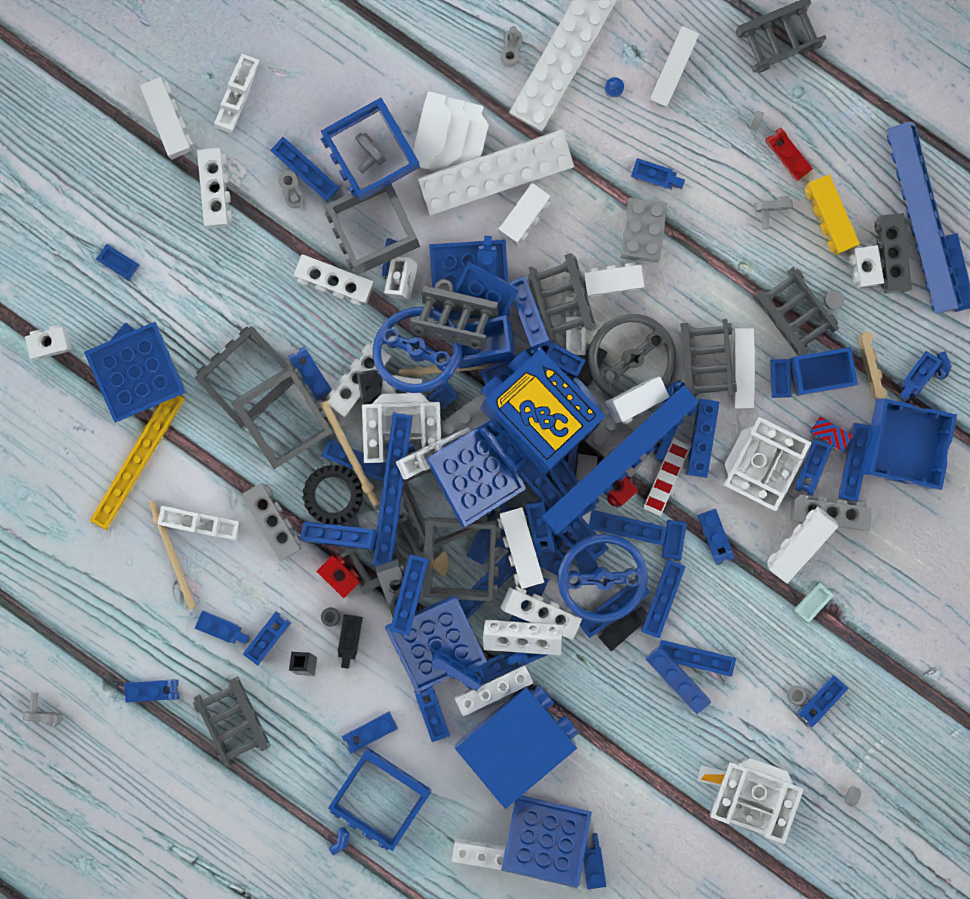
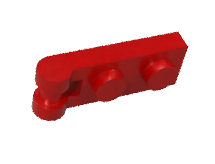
M780 127L773 136H768L765 142L793 178L799 181L812 171L813 168L788 138L786 132ZM779 140L783 142V145L780 147L776 143Z

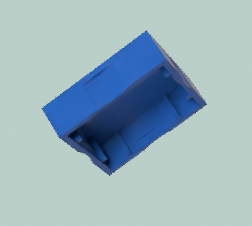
M886 398L876 399L861 474L932 490H942L948 464L947 455L953 438L957 414L935 409H922L912 404Z

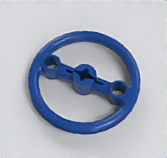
M412 307L392 315L382 324L373 343V360L378 373L390 386L403 392L423 393L441 386L454 374L461 361V344L453 343V354L448 355L445 351L436 352L427 348L421 338L414 337L409 340L400 336L395 329H392L394 325L404 319L421 316L424 307ZM431 309L429 317L439 321L442 313ZM448 318L445 326L456 328V325ZM391 336H396L393 341H388ZM386 344L389 348L398 347L405 350L413 361L422 362L427 360L436 364L437 368L443 372L436 378L424 383L411 384L399 381L387 371L383 364L381 356L382 345ZM443 358H446V359H447V361H446L445 363H442V364L439 363V361H440L441 359H443Z
M612 534L592 535L577 542L564 556L558 571V588L566 606L578 617L595 623L612 622L628 615L641 602L648 581L647 567L641 553L626 539ZM600 543H611L624 548L631 554L637 564L636 569L627 568L624 572H610L605 567H598L593 573L579 574L574 570L568 572L573 559L582 550ZM630 574H636L633 580H627ZM572 577H579L576 583H570ZM627 583L631 587L637 586L633 597L628 603L616 611L604 614L592 613L582 609L573 601L568 591L570 588L579 589L583 585H596L597 588L604 591L609 590L613 584Z

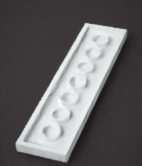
M573 0L509 112L511 116L541 133L543 132L617 0Z
M559 130L419 177L418 181L429 215H433L573 168L574 164L564 131Z

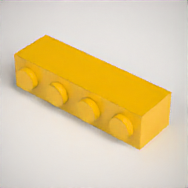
M830 174L809 182L805 186V195L814 206L812 207L813 214L820 220V230L823 235L827 236L829 241L827 246L830 252H833L836 256L860 245Z

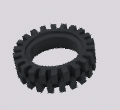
M326 465L318 468L314 473L310 474L305 482L302 496L305 503L304 506L308 513L321 523L335 525L347 522L354 517L362 505L363 492L360 480L352 471L342 466ZM326 478H341L350 488V502L340 512H326L317 504L315 497L316 488Z

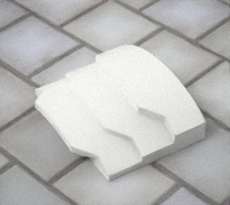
M428 91L413 150L420 164L419 169L434 173L481 157L489 126L482 115L484 106Z
M421 393L381 394L373 404L362 405L364 463L387 461V449L385 446L389 443L393 412L413 415L410 442L415 446L414 452L441 440L440 402H429Z
M758 417L753 427L741 431L724 464L728 474L724 486L777 512L811 446V442Z
M752 758L739 764L729 762L710 817L727 824L739 825L761 833L766 838L785 844L804 788L794 785L787 771Z

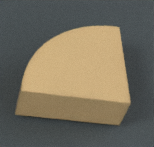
M445 550L433 560V567L442 577L446 575L449 569V558Z

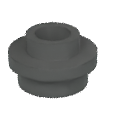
M333 607L326 608L321 614V621L328 627L335 626L340 621V613ZM329 613H332L334 615L333 620H329L327 618V615Z

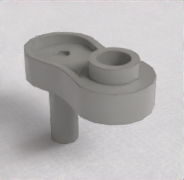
M515 26L510 27V30L504 35L501 62L506 67H514L519 62V50L523 43V36Z
M359 133L355 137L356 141L370 155L358 168L362 174L375 162L381 165L386 161L383 155L371 144L373 140L367 133Z
M284 171L279 176V184L285 193V201L291 208H299L304 203V195L299 189L297 176L292 171ZM286 177H290L292 179L291 184L285 183Z
M788 196L777 197V200L754 203L755 212H761L763 230L770 229L769 211L793 208V201Z
M31 693L30 710L23 712V720L46 722L47 726H58V722H62V713L37 711L39 693Z

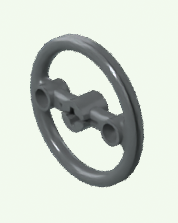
M640 314L621 315L606 322L593 337L588 357L593 380L603 393L610 398L622 394L614 390L612 385L617 383L620 376L628 369L640 367L644 362V356L663 344L667 351V367L662 377L666 388L672 380L676 368L675 345L668 331L656 320ZM629 322L641 323L653 329V332L646 337L641 345L636 349L626 350L622 354L619 363L613 368L600 373L597 362L598 349L601 341L611 329ZM652 336H656L658 339L656 346L651 343ZM632 355H636L634 358L635 362H629ZM609 371H611L614 374V380L612 382H610L607 379V373Z

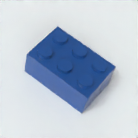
M506 315L488 319L483 335H486L485 350L462 345L459 369L516 358L512 323ZM479 321L466 323L464 330L475 333Z
M851 347L790 358L796 396L858 385Z

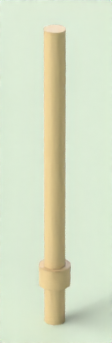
M496 363L459 369L458 367L455 372L485 369ZM414 366V368L400 369L399 376H415L417 378L423 377V375L442 373L443 371L439 370L437 366Z
M328 401L321 403L336 436L362 484L361 488L364 494H367L373 507L378 505L380 502L373 490L375 488L372 482L368 481Z
M156 500L151 501L148 504L153 514L152 520L154 525L158 527L189 610L196 608L194 599L166 526L158 525L160 511Z

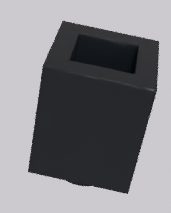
M291 651L289 671L296 675L315 676L317 657L310 652Z

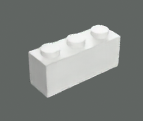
M532 183L499 228V233L515 245H518L519 242L523 243L529 235L527 233L531 226L534 228L539 222V214L542 211L546 212L551 205V202H549L551 196Z
M636 262L627 263L625 267L617 268V265L607 266L606 270L601 271L598 268H592L583 274L588 298L644 289L641 265H636Z
M659 376L606 401L605 404L614 423L622 422V424H627L633 420V416H642L648 413L650 407L657 408L663 405L664 400L668 399L669 395Z

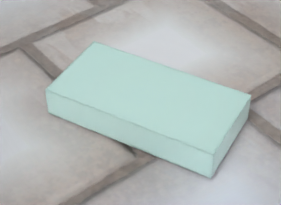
M818 582L793 611L809 624L834 594Z

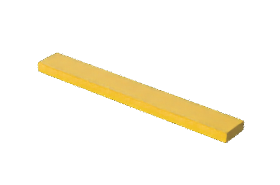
M177 396L158 405L89 521L104 530H108L177 415L185 398Z

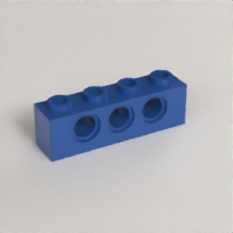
M699 399L686 475L707 478L720 402Z

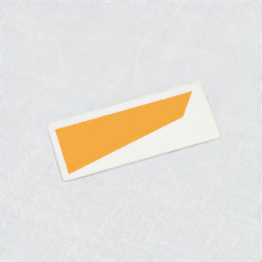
M701 765L697 781L720 787L726 771Z

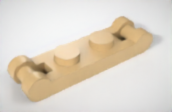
M864 332L858 336V344L871 395L874 400L886 398L887 390L882 388L880 381L882 380V373L880 369H877L876 365L878 360L877 353L872 349L871 345L873 335L871 332Z

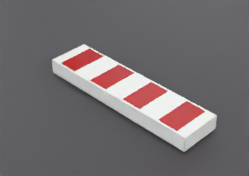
M674 438L672 439L642 509L661 516L690 450V445Z

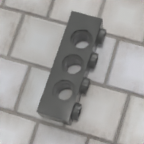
M904 213L881 215L874 223L875 232L878 233L879 238L876 245H878V250L880 251V262L884 279L881 288L884 289L885 294L908 292L912 290ZM887 231L893 232V240L887 237ZM889 249L895 251V259L889 256ZM891 268L898 271L897 278L891 275Z
M398 559L376 566L377 576L392 617L394 616L405 574L404 564L400 565ZM393 580L400 581L398 585L391 584Z

